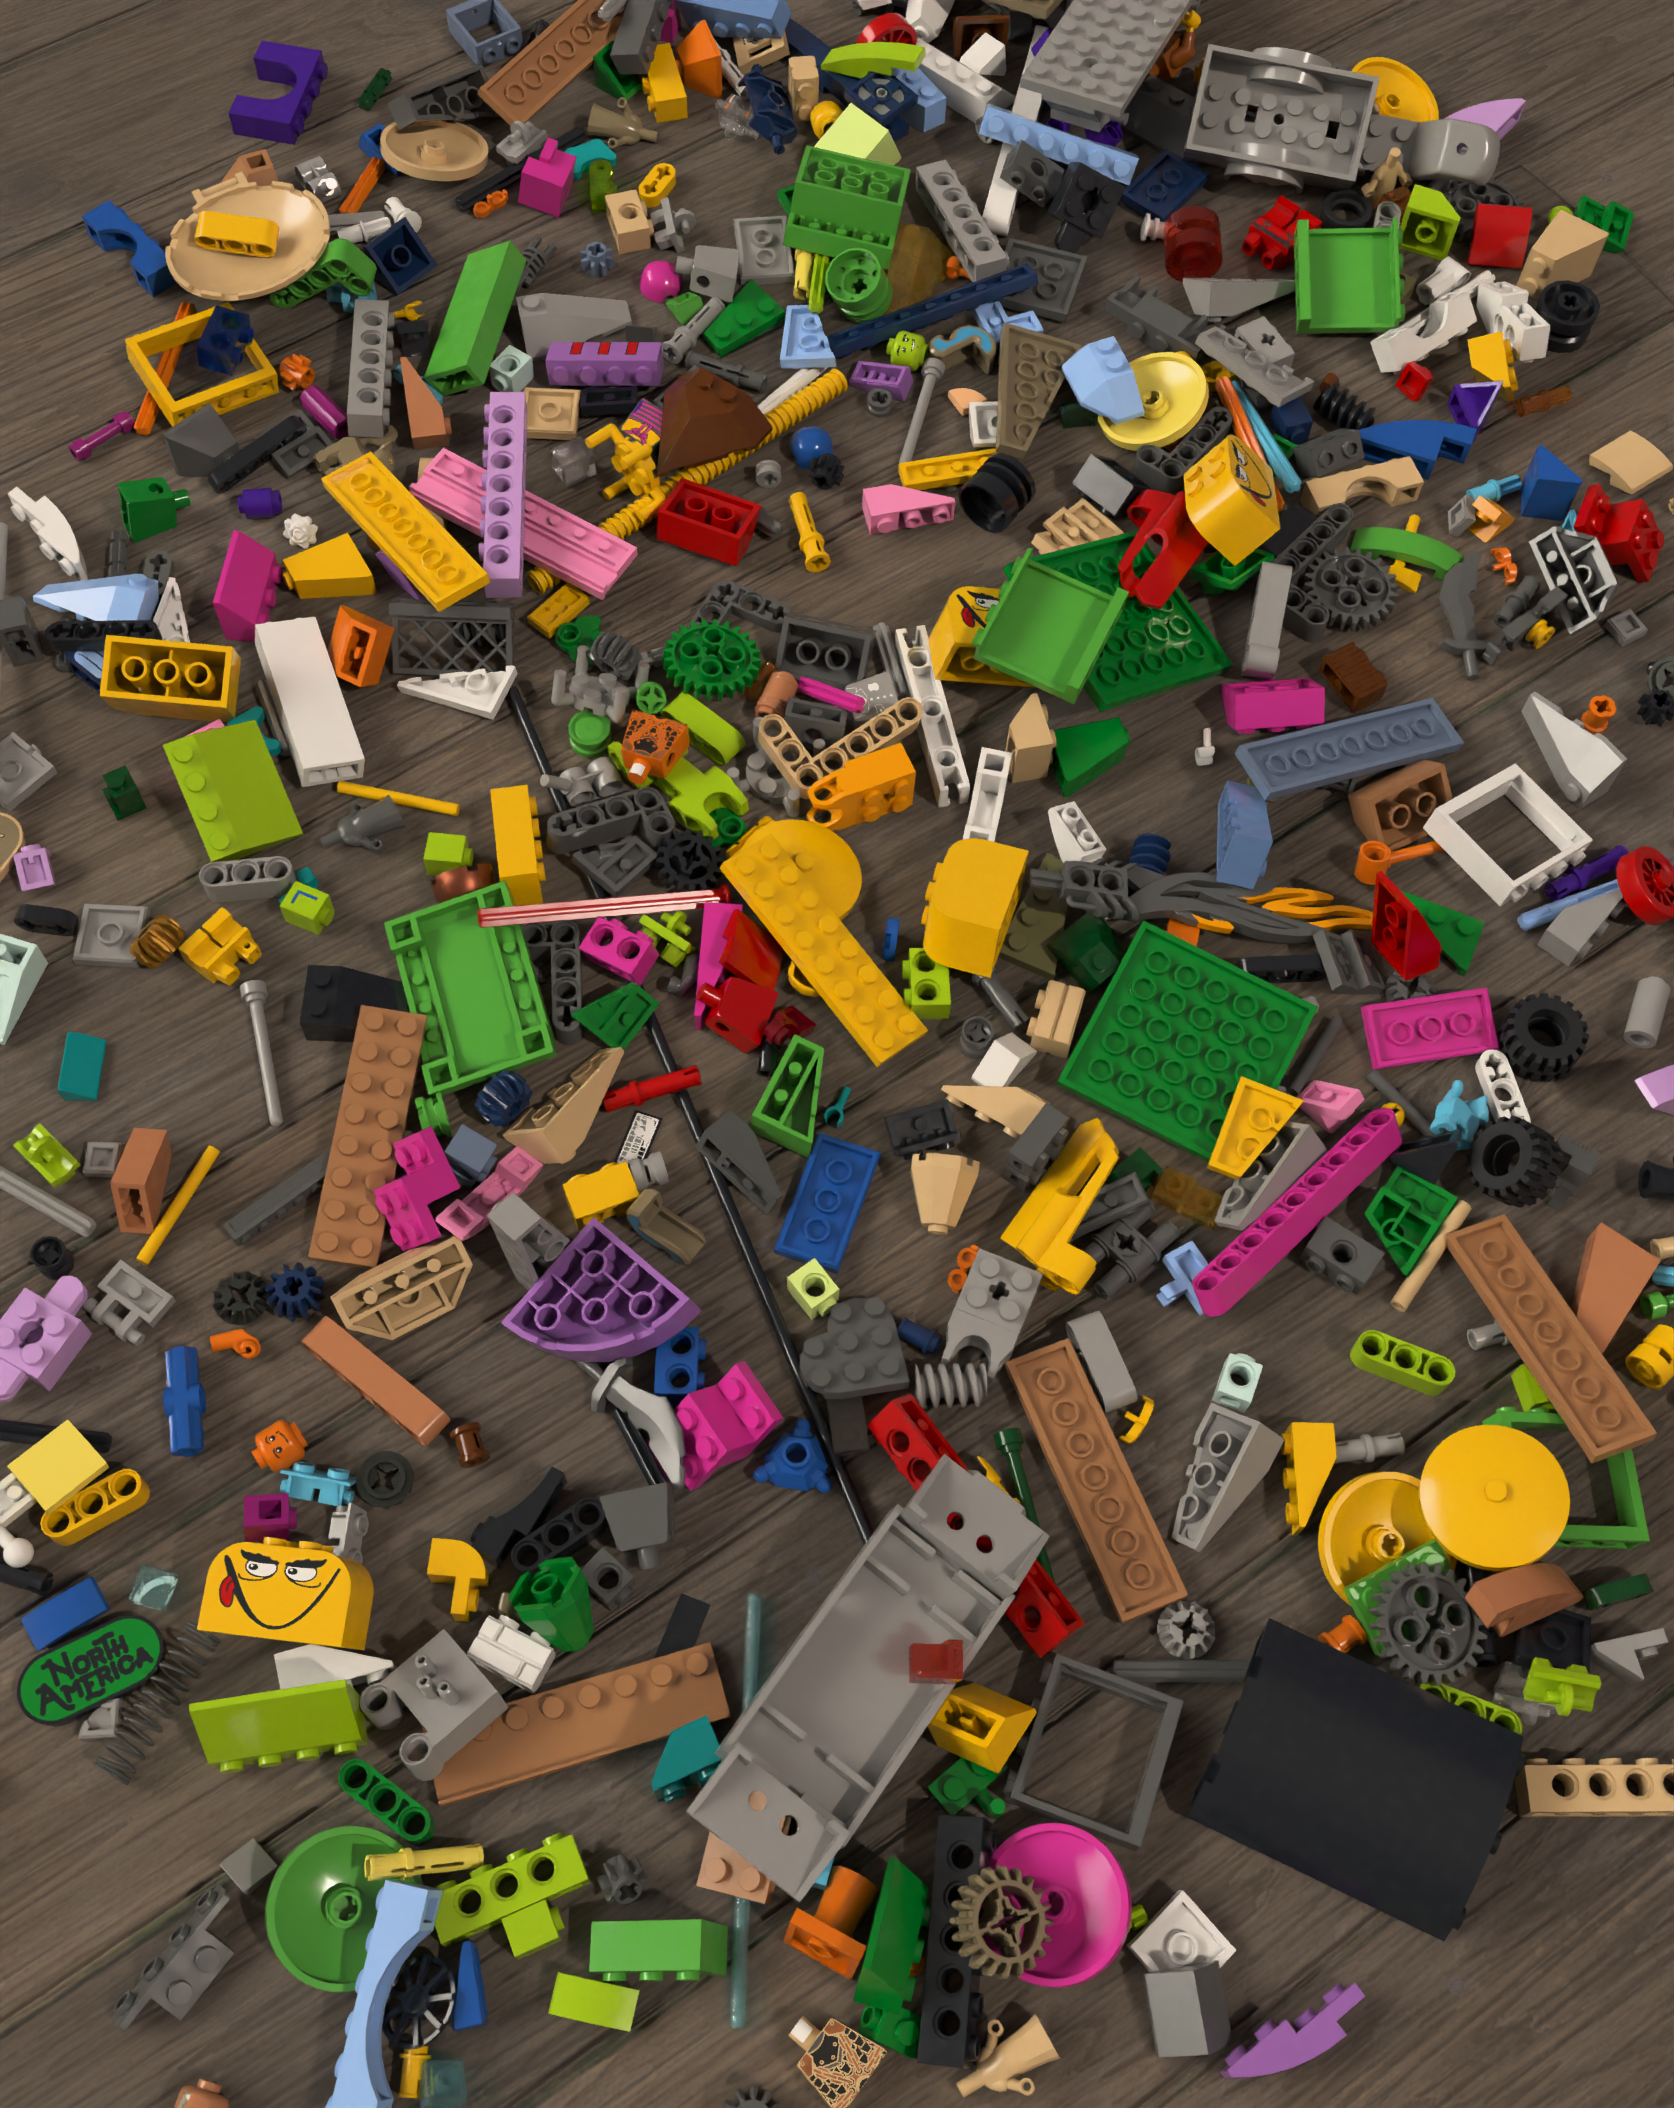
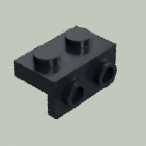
M948 1099L883 1117L893 1154L896 1156L903 1155L904 1160L912 1159L913 1154H920L919 1157L923 1156L922 1149L935 1146L936 1151L954 1147V1140L962 1138L961 1132L956 1129Z

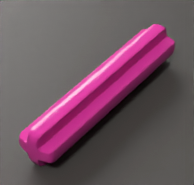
M804 676L798 679L797 690L800 693L859 714L863 711V706L866 703L864 698Z

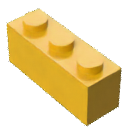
M670 43L659 44L656 47L654 60L651 62L648 74H638L643 76L642 87L644 94H649L647 96L649 112H654L657 123L688 118L687 96Z

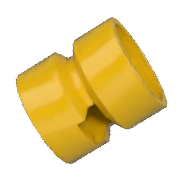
M1657 1325L1643 1340V1343L1639 1344L1625 1358V1364L1632 1376L1648 1388L1660 1390L1674 1376V1329L1667 1325Z

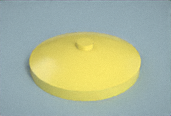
M1173 352L1153 353L1129 362L1135 375L1144 408V416L1116 424L1110 421V418L1097 414L1098 422L1105 436L1113 444L1133 451H1137L1139 447L1145 444L1161 448L1183 437L1200 420L1208 403L1209 388L1201 367L1193 359Z

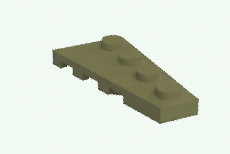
M1047 853L1038 870L1059 873L1064 863L1061 858ZM1029 887L1010 923L998 958L1049 980H1054L1058 959L1048 949L1047 945L1063 933L1068 905L1057 904V891Z

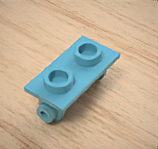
M299 1461L294 1462L291 1467L283 1468L280 1471L281 1474L289 1475L288 1479L283 1478L280 1492L289 1493L290 1498L312 1501L316 1488L320 1489L318 1503L344 1506L353 1502L354 1491L349 1490V1487L356 1483L357 1477L349 1476L350 1471L328 1468V1472L315 1470V1464Z

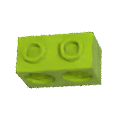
M909 948L908 960H902V979H908L909 989H904L903 991L905 1005H908L911 1008V1012H914L919 1019H949L951 1007L949 967L933 961L926 954L924 948ZM927 967L931 969V971L923 972L918 968ZM928 995L933 999L926 1001L921 999L920 996Z

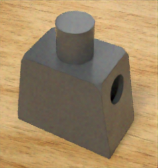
M671 1482L600 1496L603 1510L619 1552L636 1549L640 1571L661 1567L658 1545L675 1540L674 1488Z

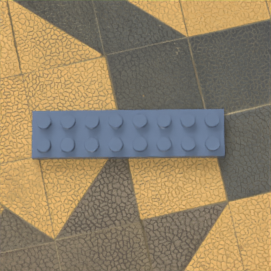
M1430 698L1239 745L1234 754L1264 800L1267 801L1417 762L1422 759L1459 751L1464 742L1435 700Z

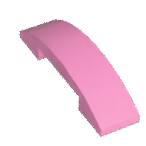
M516 1146L498 1162L495 1172L462 1201L457 1198L436 1217L435 1221L462 1241L471 1238L490 1224L487 1215L492 1211L495 1204L506 1199L513 1192L519 1196L541 1171L543 1164Z

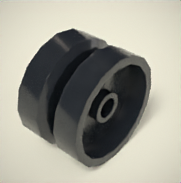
M1567 280L1551 283L1541 292L1534 310L1550 325L1547 344L1548 351L1571 353L1580 349L1587 341L1600 308L1598 298L1590 288L1581 283Z

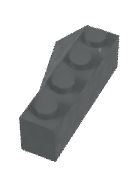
M481 63L407 92L387 103L399 130L418 122L501 117L477 95L479 88L488 81Z

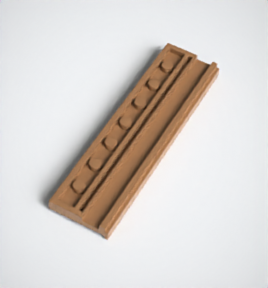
M704 1643L506 1703L509 1708L444 1763L440 1774L433 1778L438 1805L440 1808L667 1739L671 1731L707 1715L711 1725L731 1719L711 1643Z

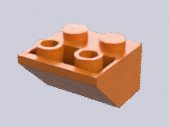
M340 605L327 650L335 675L359 687L379 684L395 628L349 607Z

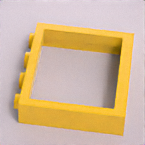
M229 302L125 339L128 360L172 427L208 403L213 406L218 415L279 393L276 371ZM229 327L258 371L174 401L146 357Z

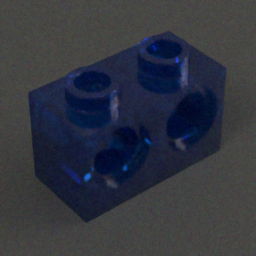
M216 305L196 346L200 367L230 376L233 375L237 365L241 366L246 345H251L253 341L254 328H251L249 314Z

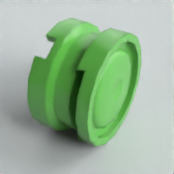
M593 709L578 712L571 718L568 729L573 751L579 756L588 759L604 755L608 751L607 746L612 742L611 725L607 716L594 715Z
M441 1092L436 1093L434 1099H425L423 1096L415 1098L422 1130L432 1126L436 1137L442 1136V1134H447V1137H451L452 1131Z

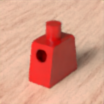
M730 977L721 983L718 988L705 982L699 989L696 999L710 1006L705 1020L706 1025L746 1054L760 1045L764 1035L763 1031L768 1024L779 993L737 977Z

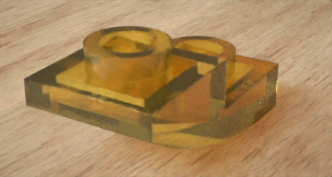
M1166 1166L1152 1196L1182 1216L1214 1230L1217 1225L1215 1218L1223 1195L1198 1186L1196 1178Z

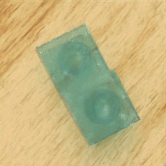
M463 2059L425 2061L422 2066L420 2108H461V2105L467 2101Z

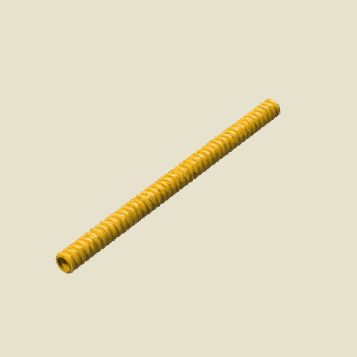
M832 369L829 373L824 374L823 377L818 378L816 382H812L809 386L804 387L803 390L798 391L796 395H792L790 399H786L783 404H779L776 408L771 409L770 413H765L764 416L772 425L773 430L756 449L747 452L744 449L728 453L727 458L687 470L683 468L675 476L669 477L668 481H663L659 487L668 498L681 478L705 486L714 477L720 476L721 472H726L728 468H732L736 463L747 458L748 454H753L755 450H759L768 441L774 440L782 432L793 427L795 423L805 419L808 414L814 413L815 410L826 405L828 401H832L834 397H838L841 393L845 392L848 388L845 376L838 369ZM650 493L642 495L640 499L634 501V504H629L626 508L621 509L619 513H615L612 516L613 518H608L605 522H601L598 528L624 540V536L629 537L631 532L638 531V527H644L645 522L650 523L652 518L658 517L657 512L642 522L636 513L654 501ZM535 566L534 571L529 570L527 572L529 584L539 594H544L546 589L553 588V584L557 585L560 583L559 577L538 566Z

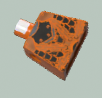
M633 710L621 749L624 766L630 769L627 774L628 779L635 784L642 785L648 775L658 778L667 777L690 745L688 725Z

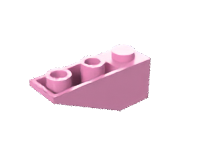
M889 484L863 489L862 509L870 535L888 533L894 530L916 528L922 525L944 523L953 520L955 498Z

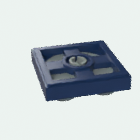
M870 72L844 91V99L855 105L883 127H886L918 102V95L897 77Z

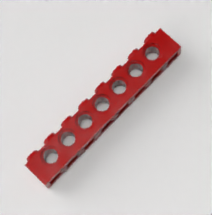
M912 1394L893 1399L867 1425L874 1434L876 1442L886 1450L894 1461L897 1470L906 1477L915 1491L919 1489L929 1475L930 1470L932 1471L943 1454L947 1455L966 1471L969 1470ZM951 1513L947 1517V1524L953 1530H960L963 1526V1520L960 1515ZM980 1536L977 1539L976 1545L978 1550L982 1553H990L992 1550L991 1540L985 1536ZM1036 1559L1018 1589L1012 1593L1015 1595V1598L1004 1614L1013 1621L1022 1633L1027 1645L1036 1652L1039 1658H1042L1059 1648L1085 1623Z

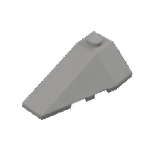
M1289 1121L1285 1123L1239 1180L1234 1179L1232 1187L1225 1191L1215 1218V1223L1218 1226L1241 1231L1245 1229L1328 1152L1310 1125Z
M1211 1403L1195 1433L1193 1445L1197 1447L1193 1464L1188 1465L1186 1476L1190 1480L1187 1493L1180 1498L1171 1539L1197 1552H1201L1269 1471L1285 1439L1259 1421Z

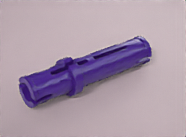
M1618 845L1578 868L1572 867L1566 870L1564 875L1545 884L1544 889H1549L1545 891L1547 897L1552 901H1557L1572 891L1576 890V892L1583 890L1591 881L1617 868L1619 859L1629 852L1624 846Z

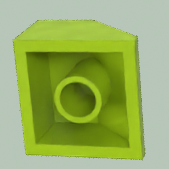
M1414 185L1400 229H1402V244L1398 246L1399 249L1440 261L1447 257L1461 217L1441 191Z

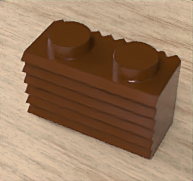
M1351 642L1323 656L1318 670L1354 714L1370 706L1372 703L1380 701L1388 685L1384 674L1373 668V664L1369 662L1365 651L1355 646V642Z

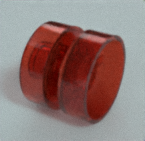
M1201 206L1185 207L1171 214L1163 228L1166 271L1172 278L1183 282V278H1211L1219 271L1223 262L1219 217L1212 210Z

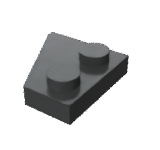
M637 836L622 839L619 843L600 845L597 851L582 854L581 851L575 852L572 855L571 862L613 897H618L656 863L658 856Z

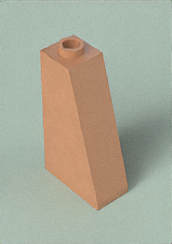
M1601 1222L1587 1238L1570 1309L1603 1354L1661 1260Z

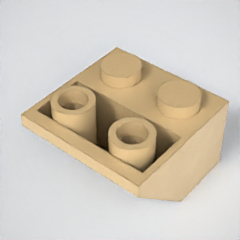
M1038 693L1030 695L1009 725L1005 751L1012 753L1009 769L1011 783L1045 778L1048 774L1049 765L1053 764L1052 749L1056 747V736L1054 730L1048 727L1047 707L1045 704L1040 703Z

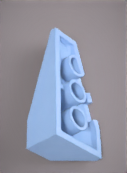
M131 574L50 584L33 595V601L58 612L72 611L76 614V619L86 621L88 618L94 621H151L154 619L159 606L158 580L149 579L143 574Z

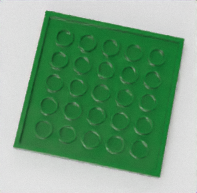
M1135 530L1031 557V560L1114 596L1118 587L1122 589L1118 565L1138 531ZM1147 543L1144 544L1135 556L1132 564L1134 574L1140 579L1156 558ZM1015 561L1008 563L1003 570L1009 581H1011L1014 575L1011 574V570ZM1176 587L1161 609L1142 606L1136 595L1133 597L1128 596L1124 610L1083 688L1098 710L1102 712L1227 673L1232 668L1233 663L1180 589Z
M1143 920L1056 1085L1209 1163L1241 1076L1277 1090L1318 1007Z

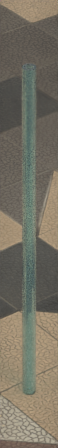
M756 1594L746 1596L742 1713L758 1691L761 1596ZM736 1896L734 1901L729 2028L742 2029L745 2028L750 1900Z

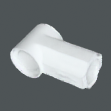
M1450 256L1446 257L1437 266L1432 275L1418 284L1416 293L1418 294L1419 301L1426 306L1450 291L1453 292L1467 283L1471 275L1470 271Z

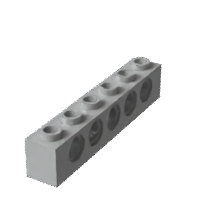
M946 160L916 167V191L956 257H958L972 283L1006 271L1010 265L1009 256L1000 247L997 236L992 234L988 228L987 220L982 218L978 212L975 201H971L966 187L959 182L956 171L951 169Z
M355 299L347 404L348 436L384 438V426L390 425V411L385 406H391V390L386 387H392V370L387 368H393V350L389 349H394V331L390 330H395V313L389 312V301Z

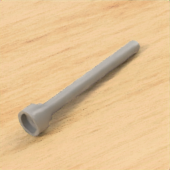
M927 358L924 361L921 370L924 383L899 463L912 460L934 385L943 378L945 364L937 358Z
M250 980L240 985L241 998L246 1003V1006L250 1007L269 1121L273 1126H280L283 1122L263 1008V1005L266 1003L265 999L268 997L266 983L262 980Z

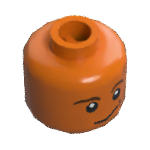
M278 1420L255 1436L257 1448L251 1452L262 1470L269 1466L273 1472L280 1473L281 1469L289 1468L294 1462H299L304 1458V1447L308 1446V1443L294 1421L289 1424L285 1420Z

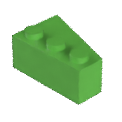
M795 1034L752 1114L750 1128L754 1133L809 1158L813 1143L824 1048Z
M703 1919L592 1922L589 1972L603 1974V1982H626V1975H639V1981L645 1982L663 1981V1975H676L677 1981H700V1975L727 1976L728 1926Z

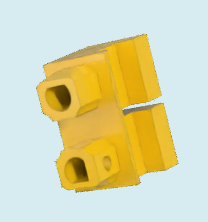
M223 907L202 925L203 931L198 929L178 948L185 963L212 983L219 980L229 986L239 978L240 971L234 964L240 958L248 964H254L262 955L249 929L237 923L232 918V915Z

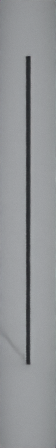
M511 686L507 695L541 776L543 774L555 776L520 692L516 686ZM546 787L556 812L569 810L562 792L558 789ZM585 847L573 851L574 853L581 851L582 854L587 853ZM582 871L592 898H606L602 887ZM603 917V919L610 921L611 918L615 919V917ZM641 984L640 987L645 991L643 984ZM653 1012L645 1024L665 1072L668 1074L679 1071L655 1012ZM683 1089L674 1092L693 1139L697 1144L704 1133V1128L688 1090ZM699 1152L861 1540L865 1545L874 1531L815 1391L810 1387H805L800 1377L799 1353L723 1173Z

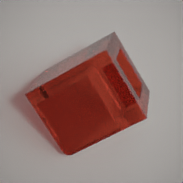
M948 1639L941 1644L913 1643L909 1646V1683L954 1685L963 1680V1640Z

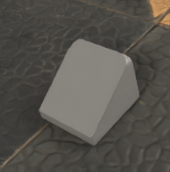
M254 1838L219 1864L241 1891L247 1895H250L279 1867Z

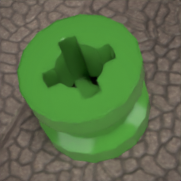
M653 681L641 684L636 692V702L639 709L648 714H656L662 711L667 701L663 687Z

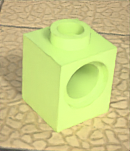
M815 1258L787 1277V1290L811 1320L819 1314L822 1317L829 1314L833 1305L839 1301L838 1286ZM811 1287H819L824 1293L814 1297L806 1291Z

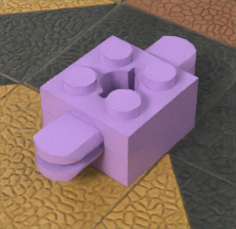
M62 1276L45 1298L24 1288L0 1319V1402L11 1401L27 1379L50 1392L91 1337V1331L80 1319L75 1317L89 1297L86 1287L77 1277Z

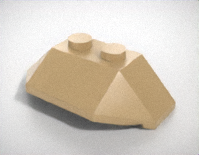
M453 1234L416 1246L358 1275L330 1298L346 1329L394 1340L454 1309L473 1264L462 1241Z

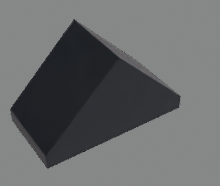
M1458 1129L1402 1142L1391 1154V1161L1435 1185L1458 1146L1462 1136L1461 1131Z

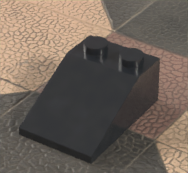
M308 965L299 1023L306 1040L353 1042L361 1005L408 1012L409 1010L401 981L342 966Z

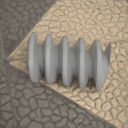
M953 1363L950 1373L947 1372L944 1364H939L936 1374H934L930 1364H925L922 1374H920L915 1364V1397L917 1402L924 1408L927 1398H930L933 1407L938 1408L940 1399L944 1398L947 1407L951 1408L954 1399L958 1398L963 1408L966 1407L968 1398L972 1397L975 1407H979L982 1398L987 1397V1371L985 1363L980 1364L977 1373L972 1363L966 1364L963 1373L957 1363Z

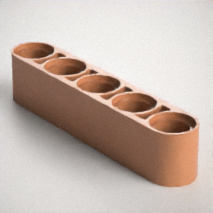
M324 1316L301 1341V1344L314 1357L424 1447H428L451 1421L441 1408L329 1317Z

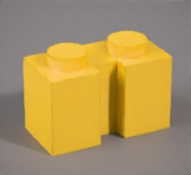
M626 1161L619 1164L616 1162L606 1164L600 1171L589 1175H576L569 1179L567 1183L562 1184L565 1198L578 1231H582L593 1217L600 1223H604V1219L608 1217L626 1215L628 1208L640 1195Z

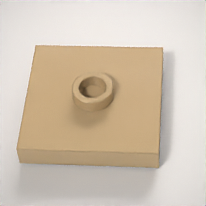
M524 387L528 410L527 438L576 441L581 390Z

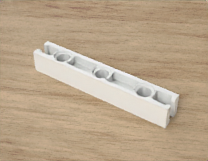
M925 625L916 627L915 641H912L913 648H908L905 642V636H908L907 629H896L895 648L909 691L908 697L917 699L923 707V714L917 727V732L938 808L950 805L948 784L955 783L957 786L959 804L968 803L970 783L941 681L935 680Z

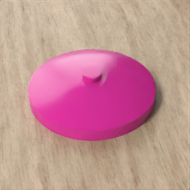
M1062 1823L1033 1825L1020 1830L1005 1840L991 1856L989 1867L994 1870L996 1866L1005 1865L1008 1872L1012 1868H1018L1022 1871V1878L1024 1876L1035 1878L1032 1889L1041 1887L1045 1890L1040 1898V1902L1052 1905L1048 1911L1044 1912L1045 1919L1049 1918L1055 1922L1052 1926L1045 1927V1933L1049 1934L1053 1940L1050 1943H1041L1047 1955L1043 1958L1034 1957L1036 1967L1032 1970L1024 1968V1973L1018 1978L1042 1987L1068 1988L1080 1985L1098 1976L1119 1954L1126 1940L1131 1922L1132 1902L1130 1888L1126 1875L1115 1855L1106 1845L1090 1833ZM1002 1889L1003 1895L1008 1896L1011 1905L1015 1909H1020L1021 1906L1015 1897ZM1013 1916L1004 1917L1002 1920H999V1923L991 1925V1927H1000L1001 1924L1005 1923V1920L1011 1919ZM1024 1924L1020 1930V1939L1023 1936ZM984 1935L987 1946L993 1952L1002 1956L1000 1947H995L993 1939L989 1935Z

